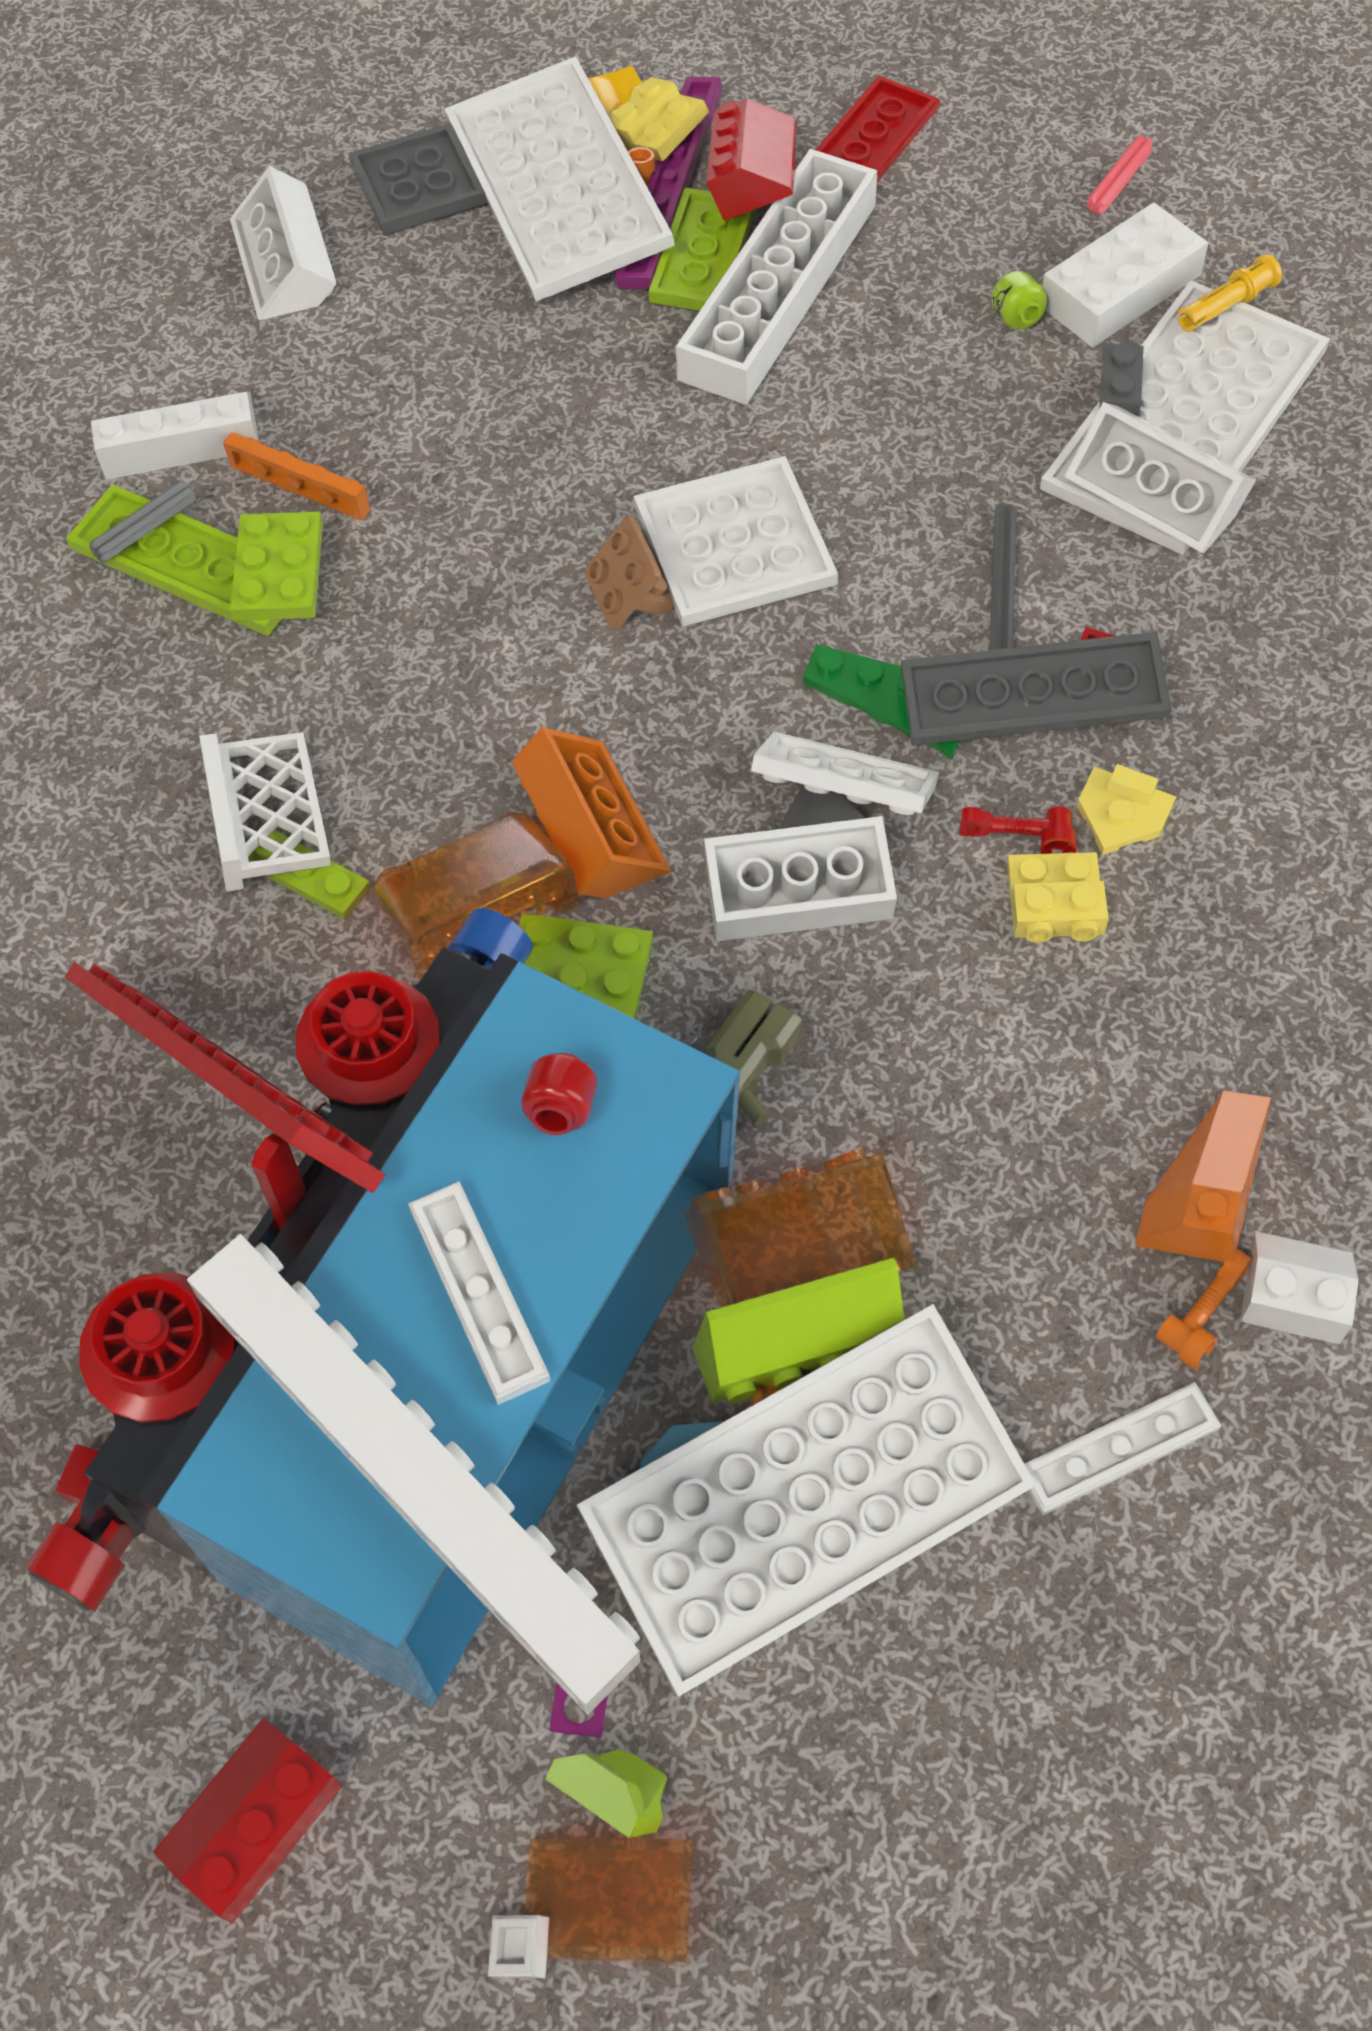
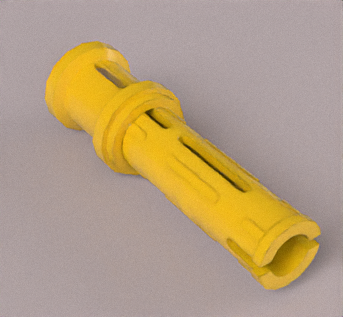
M1263 254L1257 257L1253 265L1248 268H1239L1233 271L1225 284L1181 308L1178 311L1180 316L1177 317L1179 325L1183 330L1192 332L1241 301L1249 303L1255 300L1260 291L1265 288L1272 289L1279 285L1282 280L1280 264L1270 254Z

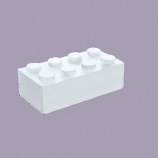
M1153 202L1044 274L1042 287L1046 291L1048 299L1045 311L1093 348L1180 290L1190 280L1193 281L1202 274L1208 242Z

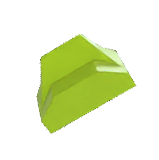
M619 1749L601 1755L582 1753L553 1760L545 1780L628 1838L657 1833L663 1819L661 1798L667 1781V1776L637 1755Z

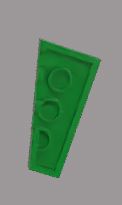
M816 644L803 676V684L848 707L853 706L869 714L870 718L882 724L887 723L906 733V736L910 738L900 666ZM959 740L928 745L940 750L939 753L953 759Z

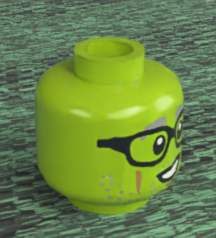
M1012 271L1004 275L996 283L991 295L993 310L1010 328L1016 330L1026 329L1035 325L1042 318L1048 302L1047 294L1043 287L1029 273L1023 271Z

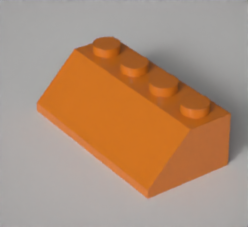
M541 727L512 760V763L520 777V783L527 791L536 809V815L544 825L553 843V849L560 857L570 877V883L579 895L607 898L670 873L671 869L603 741Z

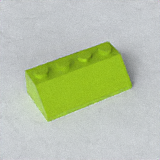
M895 1258L707 1311L692 1350L711 1402L715 1403L727 1399L729 1404L740 1403L757 1394V1387L762 1386V1388H765L770 1383H774L775 1388L781 1390L904 1321L899 1271Z

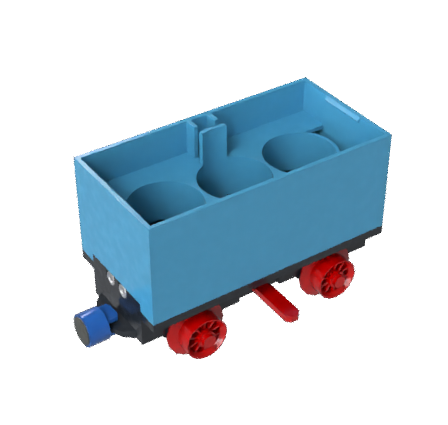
M477 908L471 912L449 944L448 949L445 947L441 949L418 984L410 985L405 981L374 971L349 972L331 980L316 995L315 999L306 1006L295 1031L296 1059L307 1081L325 1095L330 1103H321L312 1111L324 1118L326 1122L347 1134L349 1138L373 1152L368 1162L386 1175L375 1192L372 1193L308 1154L304 1156L297 1166L289 1143L272 1133L265 1137L257 1148L251 1164L270 1208L247 1241L254 1248L262 1242L273 1252L284 1267L278 1272L290 1286L300 1281L313 1294L320 1304V1307L315 1312L328 1326L334 1320H337L347 1329L358 1344L353 1352L366 1365L374 1359L389 1373L396 1383V1386L391 1390L404 1405L414 1400L423 1408L435 1423L430 1432L443 1446H446L452 1440L466 1453L475 1465L469 1473L484 1488L489 1483H494L515 1507L509 1515L526 1530L530 1525L537 1527L732 1191L740 1071L525 965L524 963L533 949L532 941L525 931L513 920L501 913L486 908ZM552 1053H569L577 1056L594 1071L598 1082L587 1123L578 1130L563 1135H550L536 1129L523 1113L521 1098L531 1065L538 1058ZM459 1181L550 1375V1382L500 1405H497L408 1206V1203ZM176 1272L143 1274L116 1286L93 1308L81 1333L79 1347V1368L89 1393L113 1414L115 1428L84 1472L90 1479L85 1495L64 1525L55 1522L25 1566V1570L28 1571L27 1574L81 1609L88 1612H96L126 1566L119 1560L132 1539L144 1533L195 1563L207 1577L432 1707L488 1612V1608L199 1301L187 1281L189 1276Z

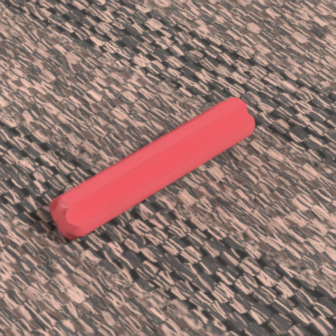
M1143 135L1135 137L1088 197V210L1098 214H1103L1151 153L1150 147L1153 145V142L1150 138L1145 139Z

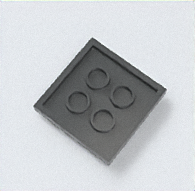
M451 123L348 153L353 171L383 235L487 204L485 192Z

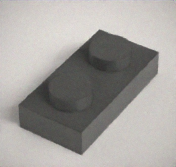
M1104 343L1099 409L1102 403L1106 402L1139 416L1144 346Z

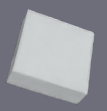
M540 1915L493 1916L488 1976L495 1978H545L550 1917Z

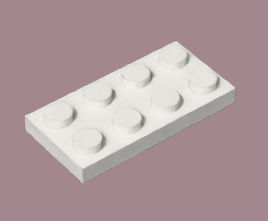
M773 732L754 754L751 768L752 772L763 774L762 777L770 782L786 783L792 781L804 784L805 789L819 794H827L833 791L847 795L846 798L854 803L871 804L873 801L889 805L891 811L903 815H912L915 812L922 813L935 790L939 775L938 771L778 732Z

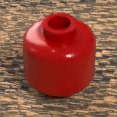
M552 1053L538 1058L531 1065L522 1094L521 1106L523 1113L536 1129L546 1134L563 1135L578 1130L587 1123L598 1087L596 1074L587 1063L569 1053Z

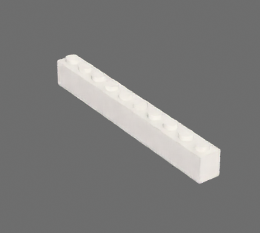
M239 1234L187 1278L196 1297L588 1715L640 1663V1650L635 1646L640 1640L637 1632L616 1611L608 1618L592 1601L598 1593L589 1581L575 1568H572L566 1574L553 1561L551 1556L556 1552V1549L545 1535L534 1525H530L524 1530L509 1515L515 1507L508 1497L492 1482L484 1488L469 1473L475 1465L455 1442L451 1440L446 1446L440 1443L430 1432L435 1423L423 1408L414 1400L404 1405L391 1391L396 1386V1383L389 1373L376 1360L373 1359L366 1365L353 1352L358 1344L347 1329L337 1320H334L328 1326L315 1312L320 1307V1304L313 1294L300 1281L290 1286L278 1272L284 1267L273 1252L262 1242L254 1248Z

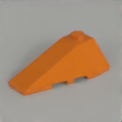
M1222 1091L1147 1198L1135 1241L1136 1246L1219 1262H1234L1269 1114L1271 1097Z

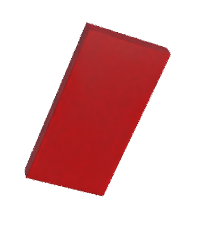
M878 75L815 150L877 170L878 182L940 107V99Z

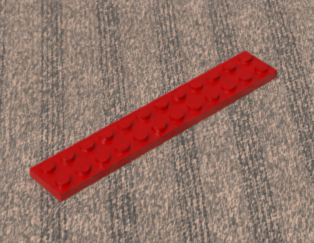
M76 962L72 964L64 976L67 980L286 1142L368 1191L375 1192L386 1174L368 1162L373 1152L349 1138L347 1134L326 1122L324 1118L283 1092L281 1088L263 1078L261 1074L243 1064L242 1061L226 1052L222 1047L187 1025L186 1022L170 1013L169 1010L154 1002L153 999L139 990L126 985L95 963H93L89 970Z

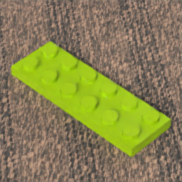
M112 484L67 536L66 541L69 548L100 562L90 549L91 541L151 500ZM177 513L106 563H102L233 621L230 613V602L237 537L184 514ZM282 619L239 620L234 622L268 637Z

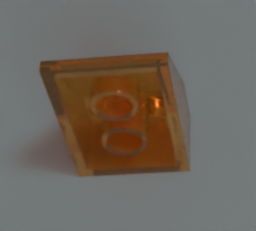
M643 1837L530 1839L524 1915L550 1917L547 1959L689 1967L694 1863L693 1840Z

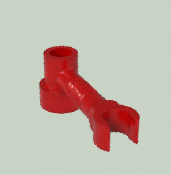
M1060 806L1050 808L1046 812L1045 819L996 816L976 807L962 808L960 836L979 837L987 836L990 833L1028 834L1040 836L1042 854H1053L1052 849L1062 850V853L1076 852V832L1072 828V812L1068 808Z

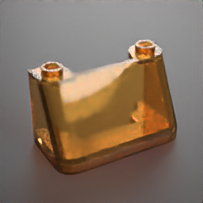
M508 813L497 822L401 866L388 868L379 874L373 885L375 900L419 981L443 947L448 949L449 944L471 912L477 908L490 909L509 917L531 906L534 907L538 915L546 912L545 906L554 907L559 915L579 906L575 873L564 855L535 821L525 813Z

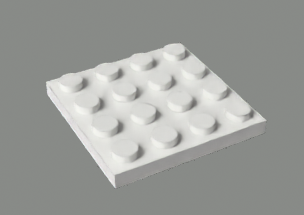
M786 456L634 496V507L661 575L667 583V589L675 605L674 608L682 627L838 585V572Z

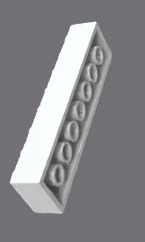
M809 149L795 170L793 195L773 202L677 344L678 381L745 405L748 404L876 205L877 170Z

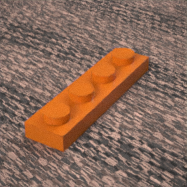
M231 432L223 442L232 468L361 521L370 511L365 486L355 479L344 478L327 471L320 465H312L295 458L286 451H278L261 444L254 438H246L234 432Z

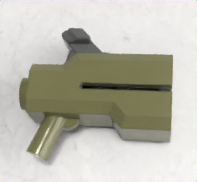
M747 990L721 1028L713 1036L698 1038V1035L685 1037L682 1043L740 1071L738 1107L740 1106L755 1126H760L768 1120L770 1114L754 1095L757 1087L756 1081L767 1066L779 1065L785 1060L802 1036V1019L796 1013L776 1003L773 1009H770L772 1005L771 999L757 991Z

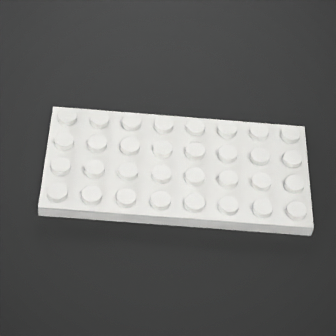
M576 56L445 108L448 121L451 123L485 192L486 200L535 301L553 296L556 293L675 246L670 228Z
M1190 280L1141 345L1144 346L1140 412L1137 417L1242 472L1326 352L1330 338L1242 301L1205 322L1194 331L1187 332L1179 325L1177 317L1180 315H1178V311L1213 290ZM1098 402L1041 478L1040 490L1184 555L1189 548L1187 544L1064 477L1099 411Z
M932 1304L577 1504L576 1507L676 1696L679 1697L1035 1487L1036 1483L937 1309Z

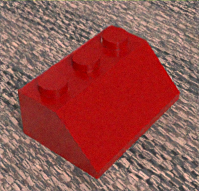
M263 1717L155 1848L153 1853L188 1890L218 1917L233 1924L343 1785Z

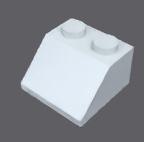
M1254 1231L1250 1257L1253 1259L1248 1267L1240 1322L1340 1344L1352 1328L1359 1279L1353 1253Z

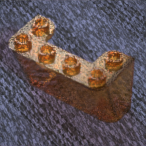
M864 1148L838 1155L834 1159L823 1162L825 1171L809 1175L807 1167H802L780 1174V1184L764 1188L761 1179L734 1187L735 1195H730L729 1188L724 1187L689 1200L691 1209L684 1211L683 1214L720 1308L891 1258H895L898 1271L917 1266L883 1153L867 1157Z

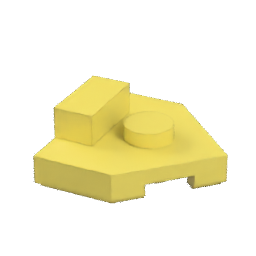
M1117 764L1113 773L1094 766L1079 797L1077 807L1083 819L1087 821L1095 837V842L1102 855L1135 842H1145L1160 837L1177 796L1156 789L1157 778Z

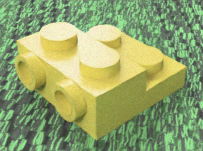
M650 77L636 86L632 91L631 98L618 109L613 110L609 118L627 151L637 147L649 148L654 152L655 160L664 161L709 113V110L704 100L680 95L674 82Z
M1097 852L1008 855L1007 869L1014 938L1026 937L1030 942L1041 943L1050 940L1052 937L1071 936L1076 941L1084 942L1093 940L1098 935L1105 934L1108 923V911L1104 881H1100Z

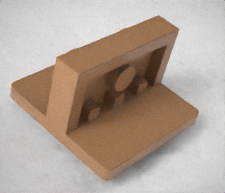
M626 515L584 571L609 628L614 630L621 628L634 610L663 615L669 613L675 606L667 589V583L661 576L660 569L635 517Z

